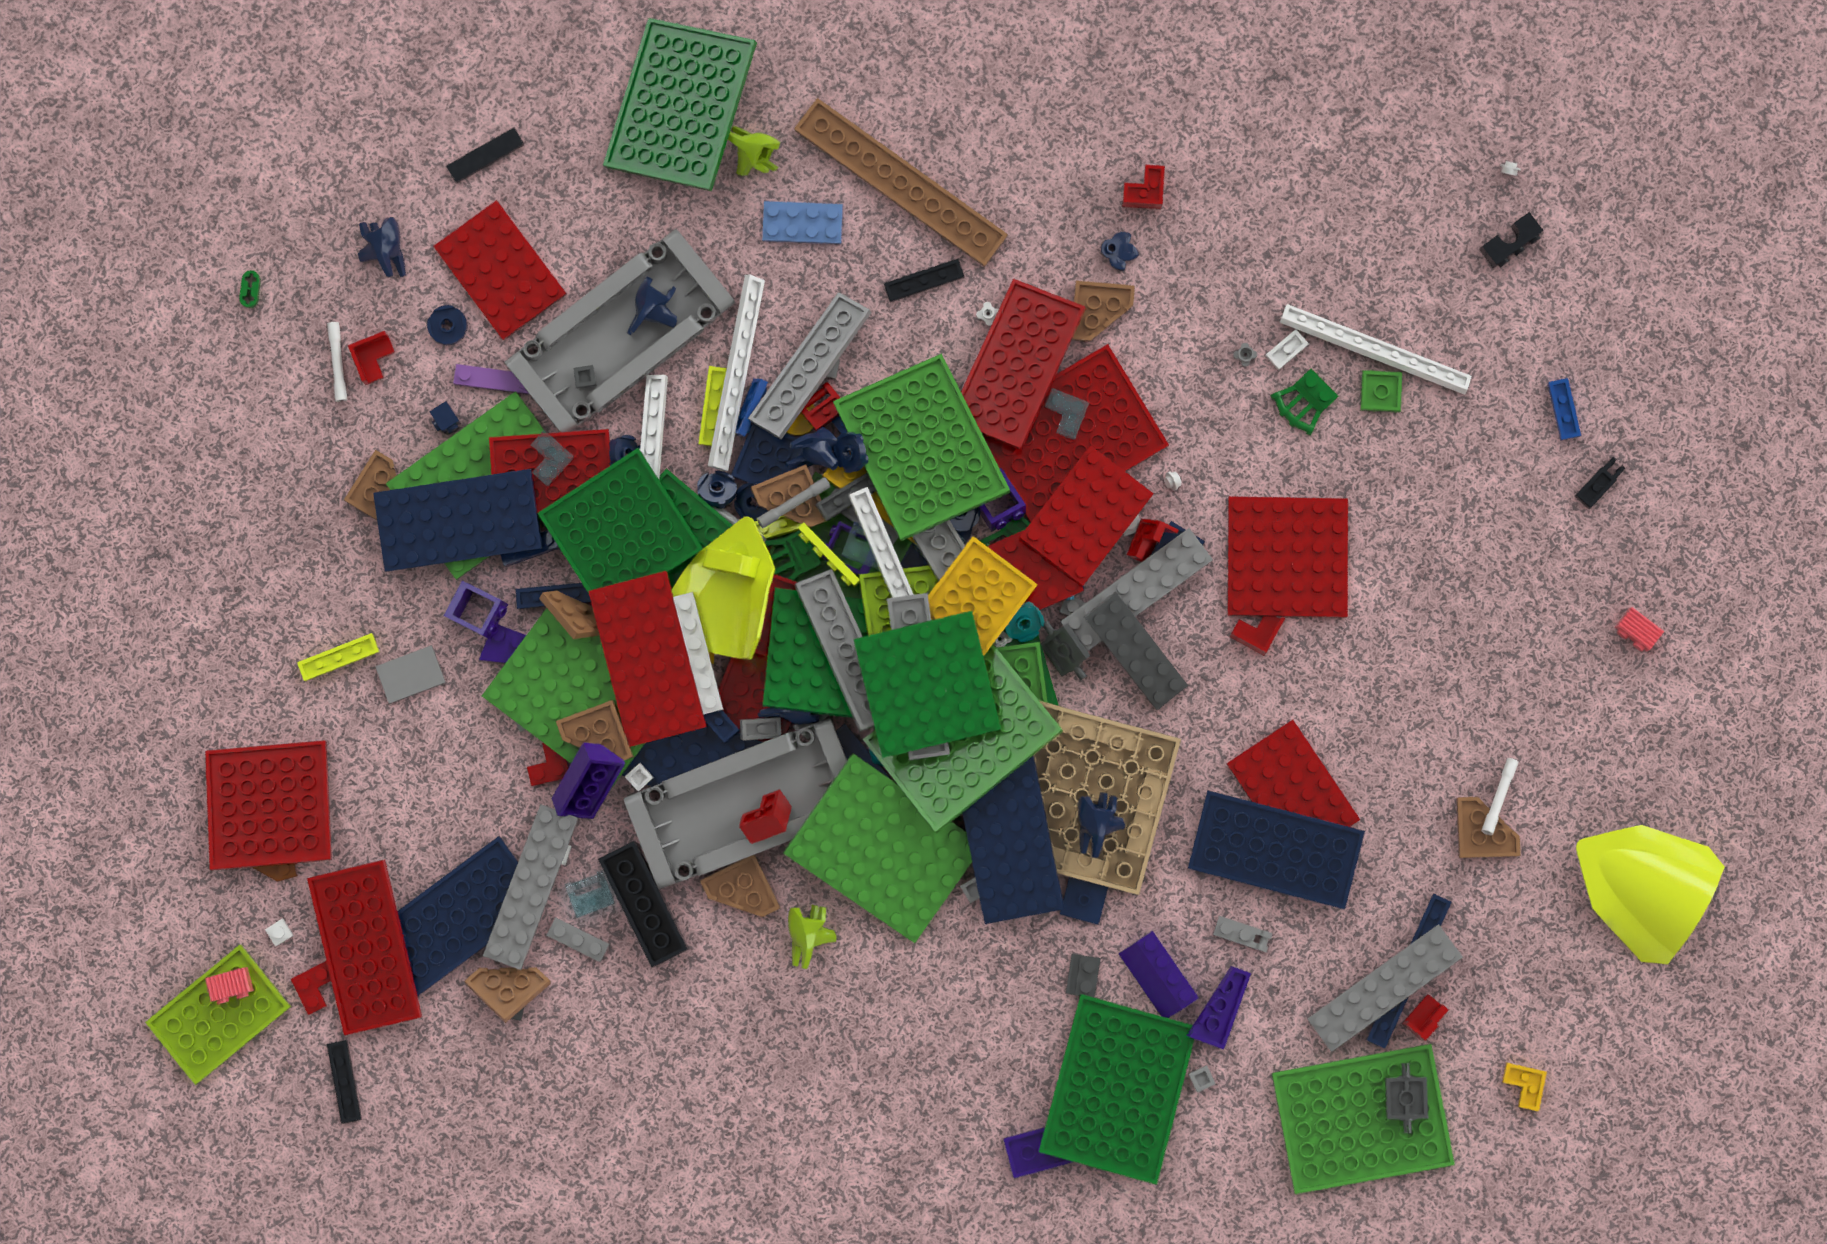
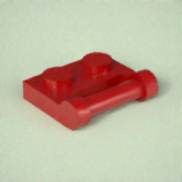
M826 382L822 385L821 389L813 394L801 411V414L816 431L825 427L839 416L833 401L841 397ZM826 394L830 395L827 399H825L812 410H807L808 407L813 405Z

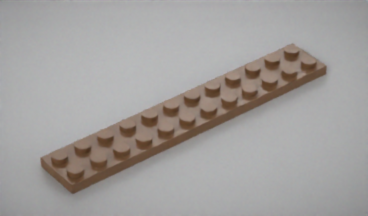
M819 98L814 101L794 128V131L982 266L985 267L1008 237L1006 232Z

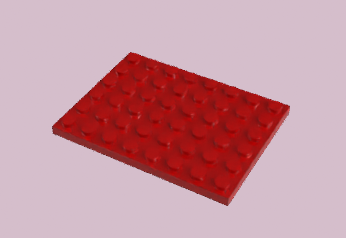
M1108 344L1055 375L1022 450L983 435L999 469L1002 468L1026 504L1025 515L1030 523L1090 445L1125 472L1169 446Z

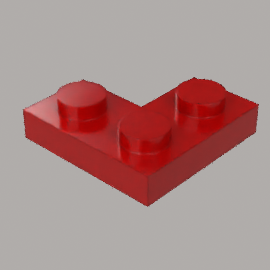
M543 742L546 762L527 766L531 786L562 780L569 768L567 760Z
M327 961L291 979L308 1015L327 1006L319 990V987L331 982Z

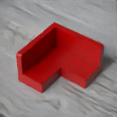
M1145 164L1144 184L1124 183L1122 207L1161 209L1163 205L1165 166Z
M386 331L348 345L360 378L365 385L384 378L377 360L395 353Z
M1141 519L1127 556L1142 563L1150 557L1156 542H1160L1163 532L1177 534L1179 530L1159 520Z
M1263 616L1257 628L1239 619L1230 638L1265 656L1285 618Z
M780 789L763 795L760 808L742 814L739 828L751 844L784 833L787 829L792 806Z
M1427 994L1401 1024L1419 1040L1426 1041L1438 1028L1439 1025L1437 1023L1449 1009L1437 1002L1430 994Z

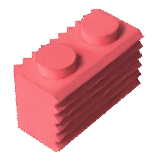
M1633 607L1625 612L1615 626L1618 630L1617 634L1624 639L1629 638L1634 642L1633 646L1641 652L1643 650L1646 652L1651 650L1664 633L1661 628Z
M248 967L205 978L210 1001H217V1004L229 1002V997L236 996L237 999L248 997V992L254 991Z

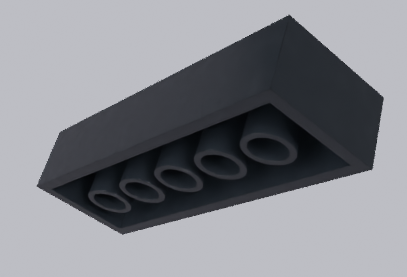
M632 841L599 858L598 861L651 968L689 950L661 890L658 889L652 872L637 842Z

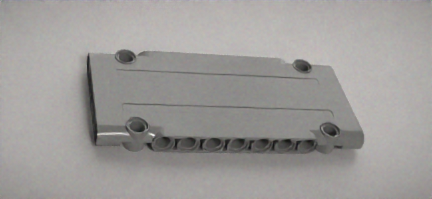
M674 229L658 243L652 244L648 251L636 255L536 334V338L527 341L522 349L504 363L522 383L559 432H571L581 423L588 421L595 412L598 413L604 410L703 332L705 326L713 323L719 315L734 305L735 301L680 232ZM655 250L663 252L662 256L658 258L652 254ZM646 277L653 279L650 286L664 295L674 286L676 291L666 306L677 316L676 326L671 328L660 323L643 320L637 330L628 335L627 331L636 315V293ZM705 310L712 312V316L709 318H703L701 315ZM534 346L538 348L536 354H528L529 348ZM593 365L596 386L577 389L573 368ZM581 407L587 409V413L584 416L577 415V411Z
M831 718L797 731L783 734L624 797L626 808L658 889H663L696 875L706 874L791 841L847 762ZM801 732H809L811 740L806 743L802 742L800 739ZM780 789L792 806L786 832L751 844L739 828L742 814L760 808L763 795ZM652 790L659 791L660 799L658 801L651 799L650 792ZM686 865L690 870L689 875H681L679 867Z

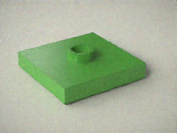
M1362 370L1360 411L1400 413L1402 372Z

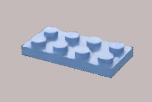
M764 201L762 241L841 244L843 204Z

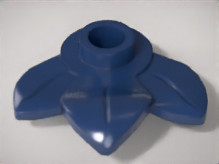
M1118 232L1114 234L1112 239H1107L1101 244L1102 255L1108 258L1111 266L1117 270H1125L1126 261L1133 260L1139 256L1136 247L1129 243L1131 234L1128 232ZM1109 245L1113 246V252L1109 250Z

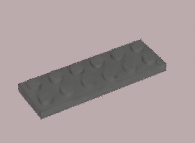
M1116 592L1084 616L1156 710H1159L1188 686Z

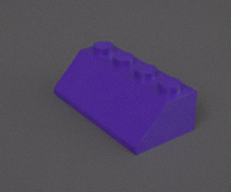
M583 742L551 798L557 816L566 817L572 815L577 818L594 819L626 764L625 761L601 744Z
M1150 931L1118 953L1162 1017L1169 1018L1199 998L1153 931Z

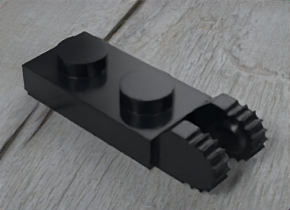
M1614 457L1604 467L1602 466L1575 495L1588 509L1592 508L1617 481L1616 478L1625 470V467L1622 465L1613 475L1607 471L1614 465L1616 461Z

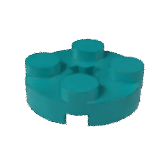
M1032 602L1023 603L1005 627V631L1010 638L1018 639L1020 642L1032 640L1039 634L1041 626L1043 627L1044 617L1039 608L1034 606ZM1024 619L1027 620L1026 625H1022L1020 622Z

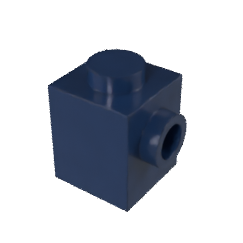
M447 401L429 411L434 418L432 424L437 431L441 430L444 434L447 432L451 434L459 429L458 425L461 422Z

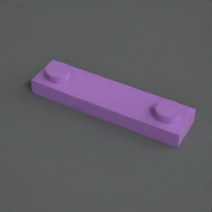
M456 364L454 385L529 394L511 371Z

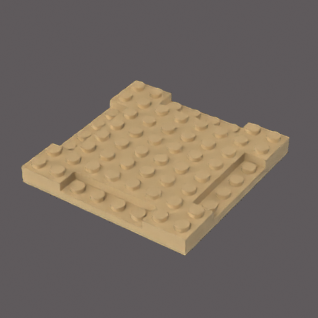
M1040 701L1063 730L1062 733L1034 754L1057 873L1139 895L1181 739ZM1100 792L1107 793L1106 809L1109 796L1114 795L1117 797V807L1114 815L1123 818L1125 829L1105 835L1099 857L1092 858V837L1089 840L1087 853H1080L1081 825L1079 823L1077 805L1079 798L1083 796H1089L1093 804H1098Z

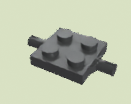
M1049 620L1044 622L1043 628L1048 635L1040 644L1059 674L1063 677L1067 673L1074 671L1080 681L1087 677L1080 666L1083 661L1090 657V654L1067 623L1060 629L1054 630Z
M1401 1063L1402 1075L1385 1078L1386 1119L1402 1120L1403 1133H1412L1411 1121L1428 1118L1427 1077L1411 1076L1410 1063Z

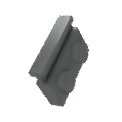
M1071 954L1065 994L1077 996L1083 994L1095 998L1101 958Z

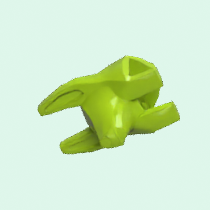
M737 126L732 127L731 130L733 132L730 131L728 140L738 147L736 170L738 175L747 176L753 167L763 173L778 169V166L770 162L769 159L773 150L779 149L780 141L765 133L758 132L752 134Z
M812 905L810 919L809 917H802L800 908H790L788 928L792 938V966L798 967L802 952V969H807L812 957L813 947L836 942L835 931L823 927L826 920V907L819 906L818 912V905Z

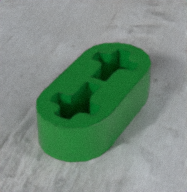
M252 270L246 271L241 280L239 300L245 308H253L259 301L261 278L258 273ZM253 275L256 281H253L252 287L249 288L250 283L246 279ZM249 291H251V297L254 300L247 304L244 297H248Z

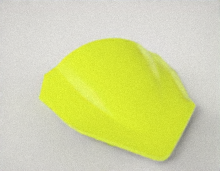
M743 517L706 546L685 568L672 588L674 597L693 592L708 652L739 659H752L761 636L769 588L775 572L769 551L754 520L750 517Z
M1644 825L1583 838L1576 844L1579 864L1594 911L1641 962L1669 964L1687 941L1706 911L1719 884L1720 877L1725 868L1708 846Z

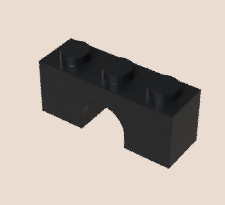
M1530 212L1512 224L1511 228L1516 235L1515 242L1506 243L1497 235L1479 249L1493 269L1496 266L1501 268L1510 261L1508 258L1511 255L1518 256L1525 250L1524 246L1529 242L1533 245L1541 239L1539 235L1544 230Z

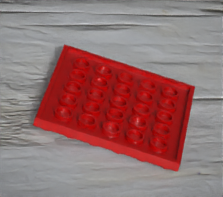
M1229 496L1227 616L1347 618L1348 498Z
M325 740L205 751L209 867L211 871L332 860L327 742Z

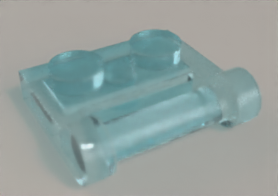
M854 522L841 556L879 570L869 543L855 539L856 533L863 536L865 534L862 527L859 526L860 523Z
M603 870L580 881L565 884L576 918L615 904ZM597 882L601 883L602 887L579 896L575 895L574 891Z

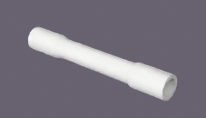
M339 322L327 323L332 355L335 401H347Z
M1507 758L1494 800L1481 831L1487 835H1493L1510 782L1519 762L1513 758Z

